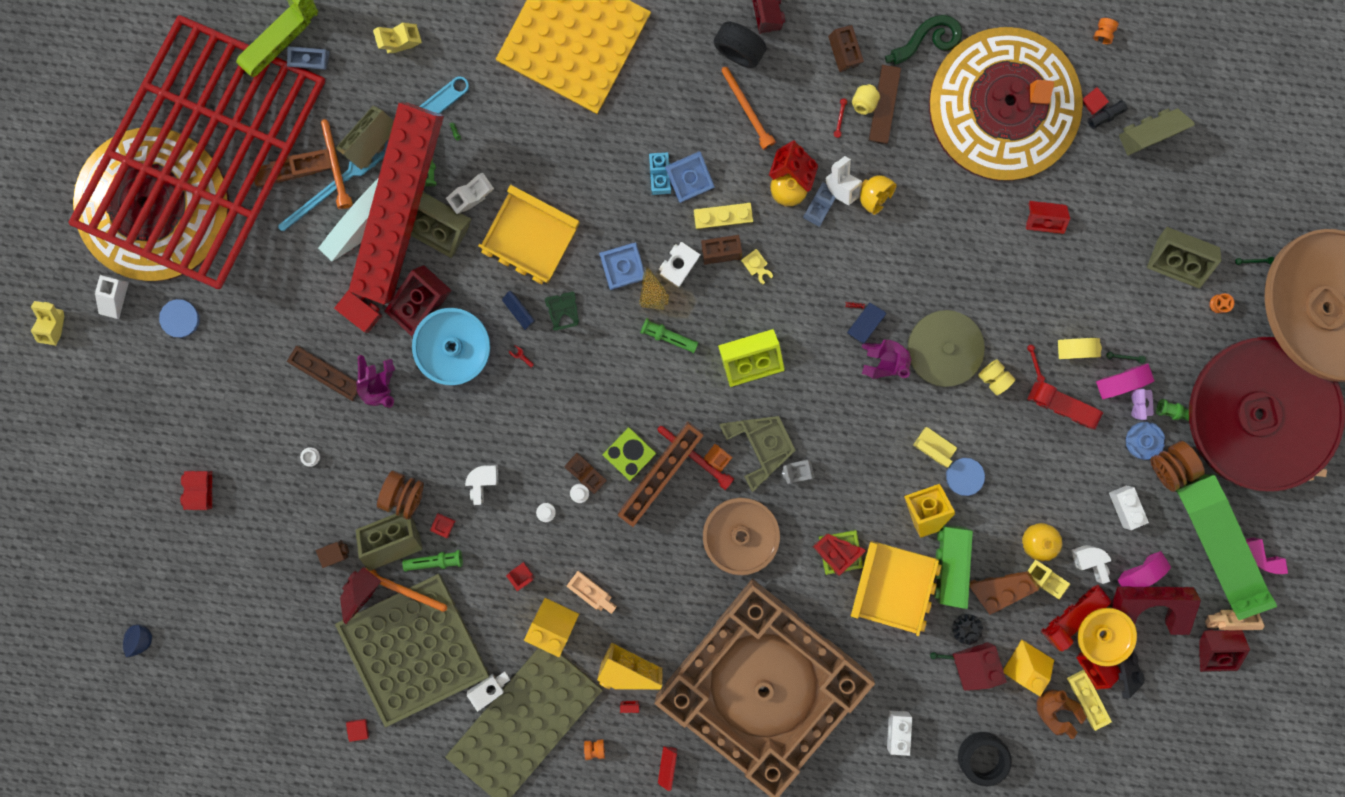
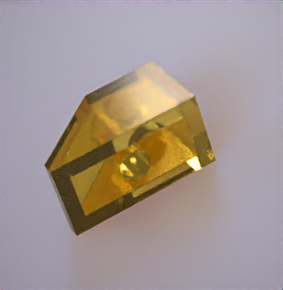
M644 266L639 305L640 307L664 310V305L668 304L669 294H666L665 288L649 267Z

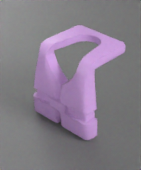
M1136 389L1130 392V397L1134 404L1131 416L1138 420H1146L1147 416H1152L1154 414L1152 391ZM1145 398L1149 401V406L1147 408L1145 406Z

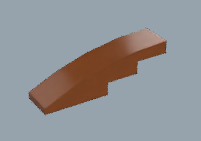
M324 149L288 156L275 183L332 169L328 150ZM276 161L261 166L254 180L256 188L265 185Z

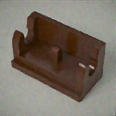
M852 25L835 29L828 36L839 72L846 71L850 67L852 69L856 68L864 62Z
M739 235L701 240L704 265L742 259Z

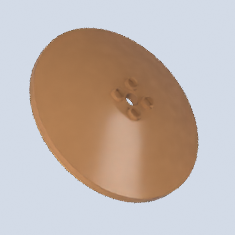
M1321 229L1295 238L1277 254L1266 279L1265 307L1271 330L1284 352L1298 366L1312 375L1337 382H1345V231ZM1324 304L1327 306V313L1323 309Z

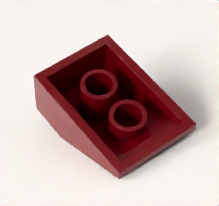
M422 265L409 273L384 312L413 337L419 323L427 315L438 310L452 290L425 265Z

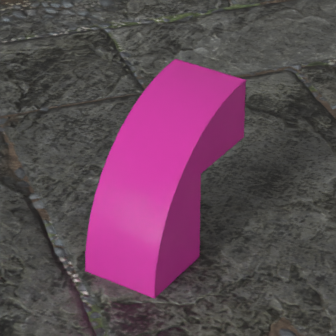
M1149 363L1132 367L1120 374L1104 377L1096 381L1102 399H1106L1141 388L1155 380Z
M1255 537L1246 539L1260 570L1274 574H1288L1285 558L1278 556L1266 558L1263 539Z
M1162 551L1149 555L1143 565L1122 572L1118 582L1121 586H1151L1166 575L1171 566Z

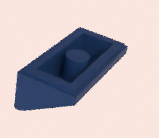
M507 292L502 301L524 330H526L535 323V320L514 292Z
M869 302L847 334L859 343L864 344L887 313Z

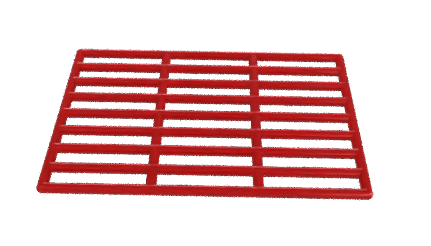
M182 15L177 16L70 217L69 225L215 289H221L326 82L325 78L304 68L288 67L287 61L276 57L271 63L281 68L253 123L249 127L240 122L270 63L253 78L233 119L224 116L223 113L245 72L239 65L216 110L212 111L206 108L205 105L235 48L244 51L249 45ZM182 25L192 28L162 88L151 84ZM200 32L210 36L180 95L169 92ZM217 41L225 42L228 45L197 104L187 100ZM288 70L298 74L269 134L258 131ZM305 79L316 82L287 141L284 142L277 139L276 136ZM147 91L152 92L157 97L126 156L115 152ZM168 99L175 102L144 164L134 160L164 100ZM183 106L193 110L162 171L152 168ZM200 115L211 118L180 179L170 176ZM218 122L228 125L229 127L198 187L187 183ZM236 130L244 132L246 136L216 195L205 191ZM254 137L264 141L234 203L223 199ZM274 145L282 149L252 210L242 207L241 205L271 146ZM111 159L121 162L90 224L79 221ZM129 167L139 170V173L108 232L97 229ZM147 174L158 178L126 240L115 237ZM165 182L172 184L176 187L144 249L134 245ZM183 190L188 191L194 195L162 257L152 253ZM201 198L211 201L212 203L181 263L178 264L171 261L170 258ZM219 205L229 209V212L199 271L196 272L189 269L188 266ZM237 213L248 217L217 280L206 276Z

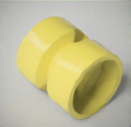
M998 359L992 361L978 374L984 383L990 384L989 388L996 396L1003 393L1015 382V378L1009 371H1004L1005 367Z

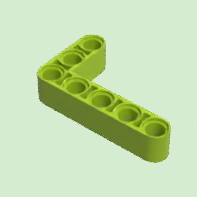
M287 0L290 7L238 56L236 63L251 77L257 76L311 23L310 20L318 15V10L313 0Z

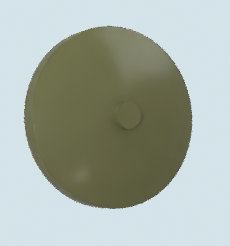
M943 310L925 316L914 326L908 339L907 350H909L911 355V366L919 377L930 384L949 387L966 382L978 371L984 358L985 346L982 333L974 321L962 313Z

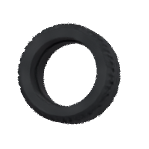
M735 22L723 23L714 38V45L721 54L747 68L756 67L766 52V44L759 35Z
M988 732L974 733L961 743L958 751V763L962 772L971 782L986 787L997 785L1010 772L1012 765L1010 751L1002 740L994 734ZM984 745L996 747L999 751V761L996 767L987 773L974 772L970 766L973 752Z

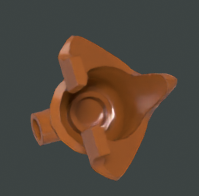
M1048 690L1037 699L1038 715L1055 735H1063L1065 733L1070 739H1074L1078 733L1070 722H1059L1056 713L1059 710L1071 711L1080 724H1082L1087 717L1081 705L1077 701L1068 698L1063 690Z

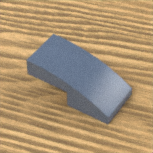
M822 182L803 216L804 219L818 227L822 224L836 198L824 182Z

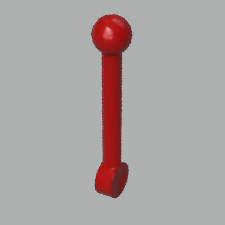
M845 98L840 100L841 108L837 129L834 132L835 138L841 136L840 128L844 108L847 105Z
M1029 345L1027 350L1032 356L1038 376L1037 381L1044 382L1045 377L1041 375L1034 353L1035 347L1034 345Z

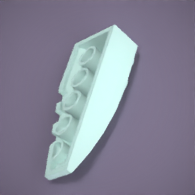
M378 179L353 204L318 249L332 262L361 244Z

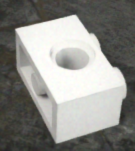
M683 242L679 246L677 244L674 245L669 253L672 255L669 261L664 260L659 268L661 271L660 276L678 288L700 257L699 253ZM676 259L683 261L684 266L681 269H676L673 266V262Z
M889 711L887 749L891 755L910 756L912 716L909 712Z

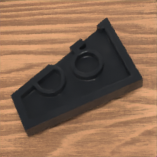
M1134 650L1126 660L1120 663L1121 673H1118L1119 679L1124 681L1125 691H1122L1123 699L1131 698L1145 683L1144 674L1140 670L1138 656Z

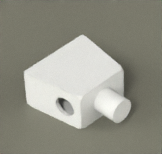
M506 672L497 677L491 674L488 678L468 689L467 697L478 712L503 694L504 690L502 687L508 684L511 679ZM489 685L495 686L494 690L489 693L486 692Z

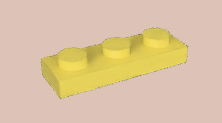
M751 203L694 210L696 229L753 222Z
M1082 670L1068 677L1067 680L1092 729L1096 731L1111 723L1112 721L1085 671Z

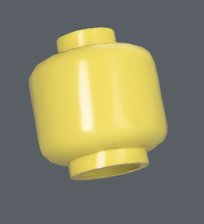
M870 84L858 87L852 99L855 111L863 115L872 113L880 100V94L876 87Z

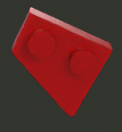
M825 534L812 546L837 576H840L866 552L864 548L857 547L830 534Z

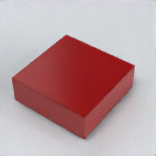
M1098 87L1083 98V104L1092 115L1109 102Z
M437 513L430 531L448 538L456 520Z
M639 701L620 702V713H639Z
M366 719L346 722L349 742L369 738Z

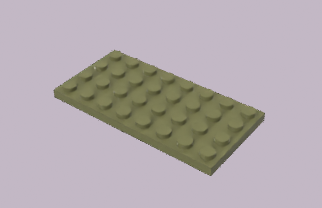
M537 648L511 681L503 688L504 693L490 703L445 756L446 759L491 797H512L603 691L599 685L562 654L560 657H557Z

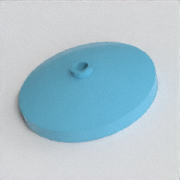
M444 308L430 313L419 323L413 335L412 353L416 365L426 377L439 384L459 385L474 379L484 369L490 356V338L485 326L476 316L462 309ZM451 343L456 344L455 350L450 349Z

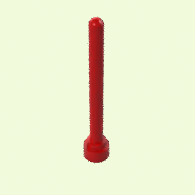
M664 426L658 427V432L670 442L676 437ZM692 450L688 455L718 480L719 486L724 490L733 482L734 478L731 475L722 474L695 451Z

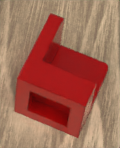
M525 562L506 575L516 591L522 589L535 578Z

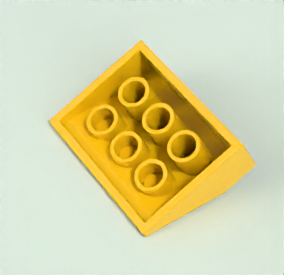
M611 642L601 662L597 680L600 681L599 684L607 689L612 687L614 689L660 690L662 687V668Z

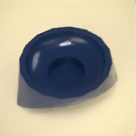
M136 624L127 629L123 638L125 657L138 655L149 648L152 642V634L146 626Z

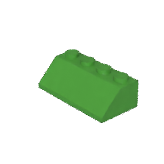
M944 525L937 532L940 549L936 550V559H939V564L942 566L939 576L935 575V579L938 580L933 595L939 604L968 609L973 531L966 527Z

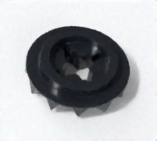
M972 614L959 616L952 626L955 639L967 645L977 643L978 639L982 637L984 629L981 621ZM971 625V629L975 633L968 632L965 635L966 631L961 626L969 627Z

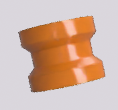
M1226 293L1215 295L1210 300V308L1215 313L1229 312L1235 304L1233 297Z

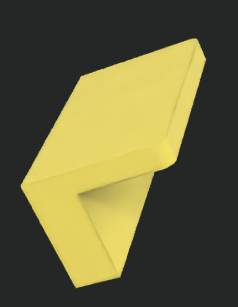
M928 427L924 428L913 446L947 468L952 463L950 458L957 449V447Z

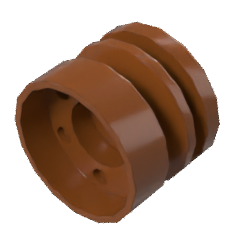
M1184 441L1173 444L1168 448V452L1161 451L1159 455H1154L1150 459L1157 477L1172 492L1177 491L1180 487H1184L1187 481L1193 482L1205 474L1200 458Z
M391 471L381 488L377 500V508L391 512L397 506L396 515L401 516L403 513V518L409 520L420 504L424 482L418 480L415 484V479L410 478L404 484L405 475Z

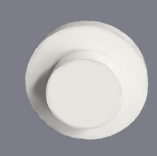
M312 447L304 449L300 456L301 462L308 467L317 465L320 461L319 451Z
M576 484L570 490V497L577 503H583L589 497V489L583 484Z
M543 503L537 508L536 514L540 521L549 522L555 517L556 510L552 504Z

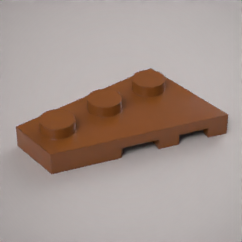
M1029 571L1008 574L1005 577H990L985 580H972L969 582V587L989 615L1038 591L1040 588Z

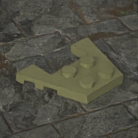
M779 416L719 424L726 440L745 432L762 466L744 476L752 492L796 451Z

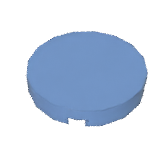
M175 299L163 306L159 322L167 334L173 337L184 338L196 331L200 316L192 303L186 300Z
M1140 422L1132 426L1128 431L1126 446L1129 452L1136 458L1148 460L1163 451L1165 435L1156 424Z
M961 458L950 464L946 471V480L953 492L969 496L977 493L982 488L985 481V473L983 467L977 461L971 458Z

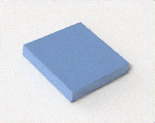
M700 151L665 166L680 203L715 188Z
M636 242L599 253L610 290L647 280Z

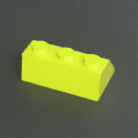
M773 329L718 345L730 387L785 371L780 344Z

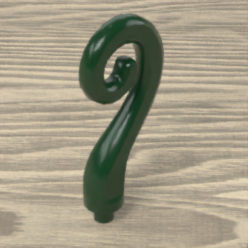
M937 15L925 20L906 45L891 50V54L885 56L886 63L893 62L894 65L910 59L919 48L927 32L936 26H947L951 29L953 36L949 42H944L941 36L945 33V29H936L932 36L933 44L939 50L948 51L953 49L960 43L962 38L960 23L947 15Z

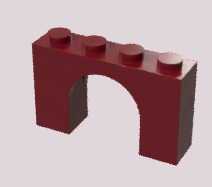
M1117 586L1111 608L1125 613L1135 625L1138 616L1144 610L1154 606L1169 607L1165 617V624L1170 634L1190 635L1201 599L1194 587Z

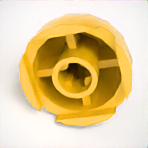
M789 173L784 177L772 179L770 184L772 197L778 204L783 206L800 204L808 193Z
M880 175L873 176L869 180L865 179L862 182V190L860 192L862 206L868 212L876 215L884 207L880 205L888 197L891 199L897 184L890 178Z
M1045 523L1030 526L1024 532L1022 538L1025 553L1038 561H1050L1056 558L1063 546L1060 533L1053 526Z

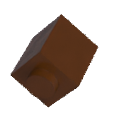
M342 540L316 550L322 568L349 558L347 555L349 554L348 546Z

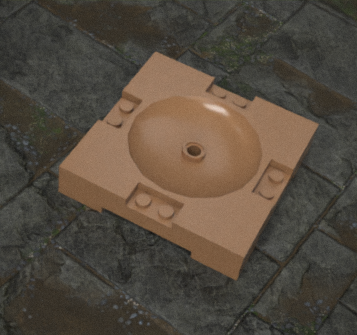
M752 578L716 621L711 631L659 690L654 704L684 728L688 727L745 773L746 778L767 795L779 797L800 773V768L845 715L853 711L875 685V682L870 672L830 640L821 636L801 620L794 611ZM765 686L769 690L767 692H761L759 688Z

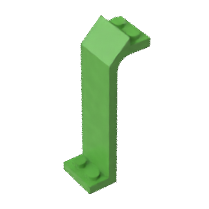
M1213 474L1203 475L1193 482H1187L1184 487H1180L1176 492L1192 521L1237 619L1242 620L1277 607L1216 476Z

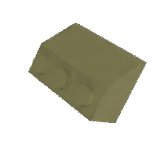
M372 106L335 149L359 169L367 168L372 162V157L376 153L379 154L385 148L384 144L390 137L394 121L383 110Z
M1168 108L1159 112V117L1153 119L1150 116L1141 120V125L1135 127V124H1131L1123 128L1124 132L1119 134V138L1127 156L1195 126L1194 121L1178 108L1172 111Z
M423 192L411 236L452 258L467 233L471 219L462 213L456 214L453 208Z
M1166 227L1157 239L1147 268L1200 289L1222 261L1220 247Z
M403 513L401 516L393 514L355 530L359 559L368 571L423 550L421 537L413 518L411 517L407 520L403 518Z

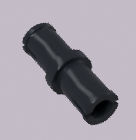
M1120 100L1109 108H1103L1100 113L1088 118L1089 126L1095 129L1105 122H1111L1114 120V117L1127 111V104Z

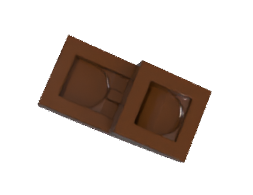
M578 453L564 466L593 494L607 481Z

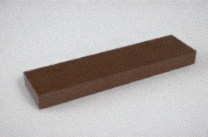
M883 64L881 66L877 88L880 100L873 111L868 140L870 142L888 144L901 72L899 67Z
M296 345L286 361L351 401H354L358 394L356 380Z

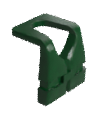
M575 292L563 293L561 296L555 295L544 299L546 307L549 308L548 312L554 331L574 327L579 324ZM563 314L573 320L571 324L559 326V321Z

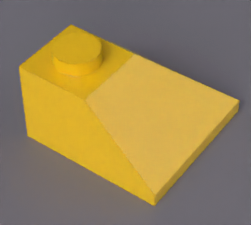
M940 484L904 496L914 527L920 538L939 532L955 515V511Z
M1021 640L1003 671L1004 674L1028 690L1041 696L1051 680L1054 659Z

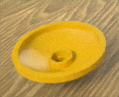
M1102 608L1093 611L1083 620L1078 632V644L1082 653L1091 662L1100 666H1114L1126 660L1133 652L1137 641V632L1133 621L1125 613L1114 608ZM1101 631H1104L1103 636H1100Z

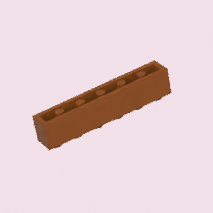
M687 421L619 510L618 516L632 527L635 526L704 436L700 429Z

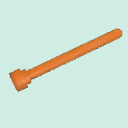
M723 67L722 73L760 137L759 144L761 148L765 150L768 145H774L776 143L774 137L764 130L729 68Z
M323 119L321 126L338 191L336 199L337 208L347 209L353 206L352 199L345 191L329 122Z
M375 569L369 571L381 581L380 585L442 612L447 610L446 604L379 576Z

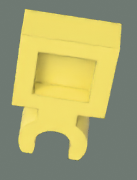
M757 249L741 260L752 276L755 273L758 274V280L761 284L765 283L762 279L764 274H767L770 278L773 277L769 270L764 269L768 263Z

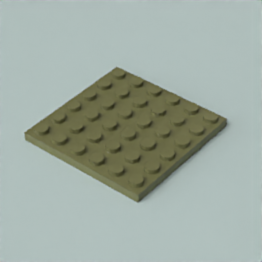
M440 573L409 587V589L446 604L447 610L445 612L397 593L358 612L347 624L343 620L335 624L385 727L490 676Z

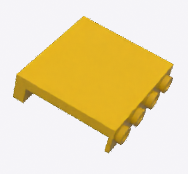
M510 185L504 203L485 239L478 247L482 249L481 253L490 258L493 255L498 257V262L507 267L509 264L515 266V271L524 276L526 273L532 275V280L541 285L543 282L548 284L580 222Z
M870 541L851 617L857 619L861 617L916 633V636H919L920 631L924 632L926 627L925 613L930 612L932 602H929L930 594L934 595L937 585L933 583L935 575L939 576L942 565L938 564L939 559Z

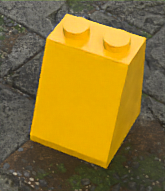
M544 598L524 641L560 657L579 613Z

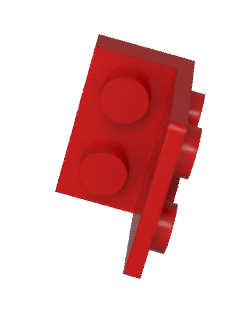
M793 140L777 149L769 176L775 180L789 173L809 192L813 186L818 164Z

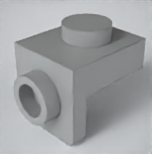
M811 459L792 462L783 466L782 474L787 484L815 478Z

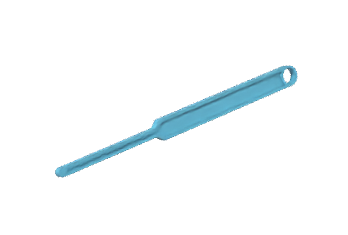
M464 77L454 78L419 107L440 114L468 91V81ZM458 80H463L466 83L465 90L461 92L456 91L454 88V84ZM389 139L384 144L385 148L379 154L376 153L372 157V162L367 168L361 170L350 161L348 170L342 174L343 183L353 176L364 175L384 159ZM335 180L280 223L278 228L281 231H285L337 190Z

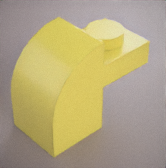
M401 23L392 29L377 27L373 30L378 49H386L387 53H396L422 43L417 24Z
M34 301L31 308L37 320L31 329V333L38 343L56 346L62 333L64 312L63 310L56 309L54 304L49 302Z
M1100 338L1058 340L1059 359L1101 357L1102 346Z
M1036 559L1028 569L1039 587L1059 600L1071 585Z

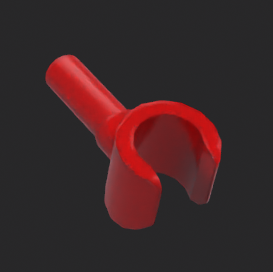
M514 345L518 349V353L513 354L509 351V354L514 358L523 360L532 368L534 364L525 357L520 347Z

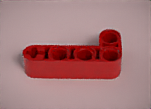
M1035 382L1027 398L1028 401L1031 400L1043 408L1052 409L1054 413L1063 417L1067 416L1072 421L1092 430H1096L1103 414L1102 411L1057 391L1056 387L1044 382Z
M1099 585L1093 586L1078 599L1079 601L1075 605H1070L1063 611V615L1057 616L1049 623L1050 625L1046 629L1043 628L1041 630L1042 634L1054 648L1059 651L1068 649L1074 642L1071 636L1079 631L1083 620L1093 611L1110 605L1112 600Z

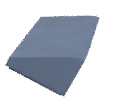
M288 47L287 66L326 70L330 51L325 49Z

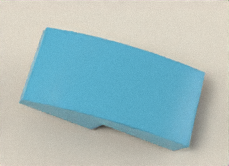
M668 152L649 154L652 195L671 194L670 179L665 169V166L669 165Z

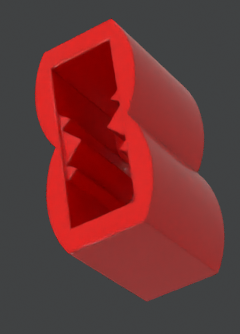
M184 471V475L181 476V485L184 488V493L180 498L183 509H212V471Z

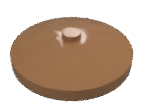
M738 497L726 500L711 511L704 524L703 544L706 553L718 568L727 573L748 575L758 572L772 561L779 547L780 531L774 515L766 506L754 499Z

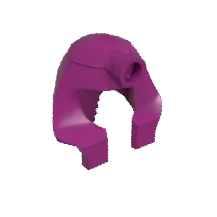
M886 339L883 340L882 344L867 342L862 344V348L868 351L867 356L881 358L877 367L864 365L862 374L871 377L873 380L891 375H899L901 378L909 377L911 355L909 350L903 345Z
M359 355L357 358L358 380L356 381L358 396L367 405H384V407L391 408L394 405V399L390 396L389 383L393 372L396 370L392 359L383 361L384 371L376 374L375 365L367 366L365 357Z

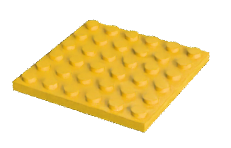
M527 0L495 60L598 115L651 12L630 0Z

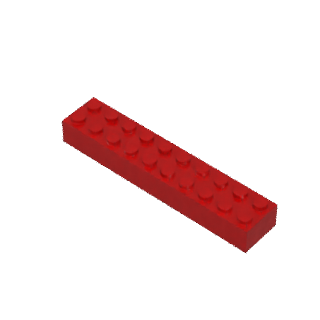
M408 102L398 104L349 292L381 304L389 303L393 299L444 115Z

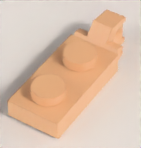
M579 570L567 584L570 590L596 610L602 611L604 608L612 614L617 607L609 601L612 597L608 592Z
M1220 610L1215 615H1208L1205 620L1207 628L1216 629L1219 627V630H1263L1264 628L1260 613L1238 620L1233 610Z

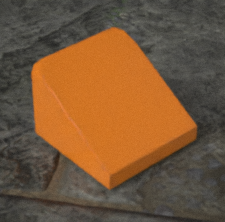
M1036 80L1030 84V103L1049 104L1054 81Z
M714 444L704 457L709 464L720 472L733 458L717 444Z

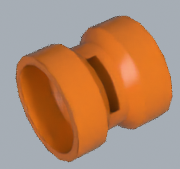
M1101 18L1098 23L1099 29L1095 32L1093 39L1098 41L1099 37H1104L1103 44H1111L1114 39L1113 33L1117 30L1119 23L1110 18Z
M604 739L597 740L596 742L584 741L585 760H592L596 757L598 759H605Z

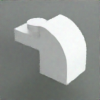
M844 156L832 165V173L826 177V184L830 192L838 200L850 205L860 197L862 181L850 175L851 159Z
M480 173L467 185L456 188L446 199L456 214L470 210L485 200V196L494 188L484 173Z
M498 465L477 467L467 476L465 486H473V489H470V499L473 500L474 505H482L484 503L483 485L499 484Z
M1089 545L1071 550L1076 568L1085 570L1092 567L1097 582L1102 584L1110 582L1108 577L1110 571L1104 563L1110 562L1111 558L1105 551Z

